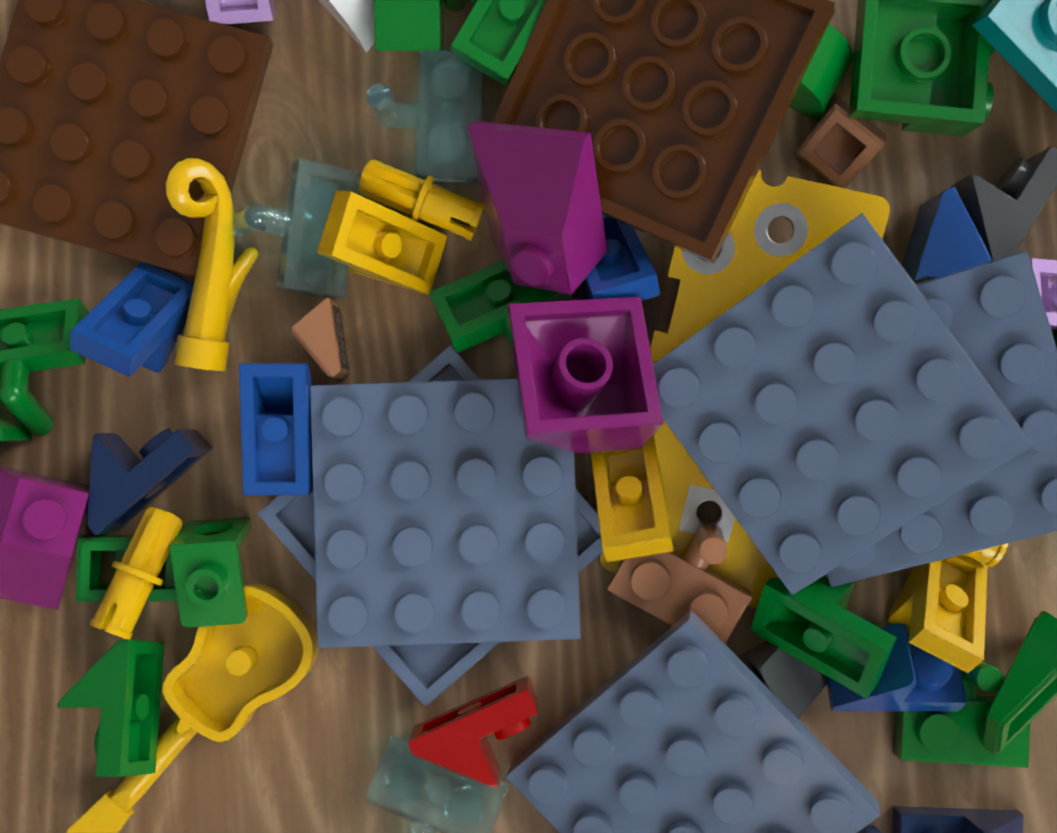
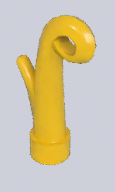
M187 158L178 162L170 170L166 181L167 198L171 206L181 215L190 218L205 217L191 300L183 335L177 336L174 364L203 370L226 371L230 342H226L225 339L229 319L240 287L259 254L256 248L249 247L233 263L235 232L234 208L230 189L224 176L211 163L199 158ZM193 179L199 182L204 191L203 197L196 202L191 199L188 192L189 183Z

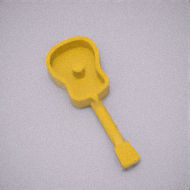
M247 583L244 584L248 616L243 623L198 627L190 653L180 664L171 670L163 683L162 692L164 698L178 717L158 739L155 773L126 776L114 791L109 790L67 830V833H119L135 811L132 809L197 732L212 741H227L247 725L258 707L283 696L304 679L313 668L318 657V635L311 619L295 601L268 585Z

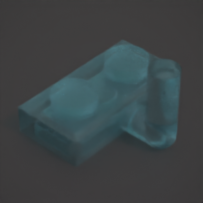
M420 51L418 103L396 102L391 89L383 83L374 84L368 89L367 101L377 122L382 127L417 129L416 177L426 180L427 176L431 175L435 177V181L479 183L467 126L473 121H481L483 72L451 54V51Z
M300 158L292 162L286 210L260 204H251L234 212L235 236L242 237L256 231L282 236L276 288L334 299L345 297L348 266L318 254L317 250L336 190L352 191L358 194L361 173Z
M391 735L364 801L411 820L412 822L407 833H435L436 831L440 833H492L509 784L500 780L499 787H491L412 755L407 741Z

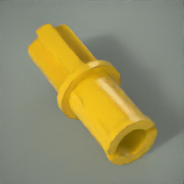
M375 159L368 161L359 179V192L361 195L412 215L411 219L419 222L421 219L465 237L470 242L485 208L484 202H477L434 184L435 177L428 175L426 180H423Z
M150 507L145 511L121 563L113 561L111 567L117 569L89 625L101 630L104 629L105 632L127 640L131 639L132 631L154 585L162 586L164 581L158 578L170 553L169 545L181 530L182 520L179 517L155 507Z

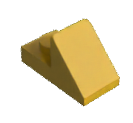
M336 190L317 253L340 262V267L348 272L430 295L429 292H431L448 236L352 191Z
M654 435L642 448L591 452L601 543L606 562L674 551L669 526L670 518Z
M964 555L914 566L889 613L888 622L891 625L905 624L907 633H909L910 644L969 673L984 660L988 567Z

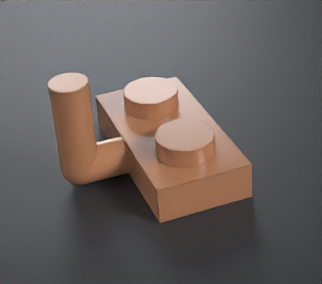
M706 523L699 528L684 555L674 550L672 552L621 560L607 587V591L672 626L692 610L724 644L752 599L750 590L707 568L709 564L722 562L727 555V547L722 530L713 523Z

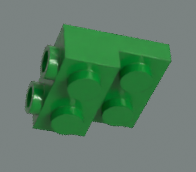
M858 0L848 117L902 123L901 131L963 137L984 124L991 111L994 99V88L992 83L988 82L990 56L995 49L972 24L992 0Z

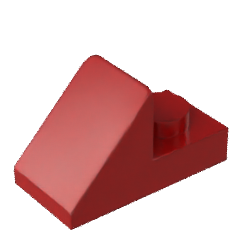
M528 676L413 726L407 741L412 755L488 786L499 787L500 768L486 736L494 733L496 739L501 740L525 730L531 725L529 717L538 714V698Z

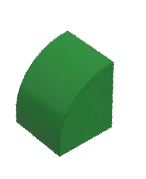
M374 0L376 51L445 50L443 0Z
M831 24L828 25L789 106L816 122H819L853 62V52L849 43Z

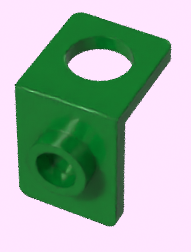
M250 517L190 521L169 545L180 621L184 627L241 624L246 620L248 612L239 545L251 528ZM225 531L214 535H203L211 532Z

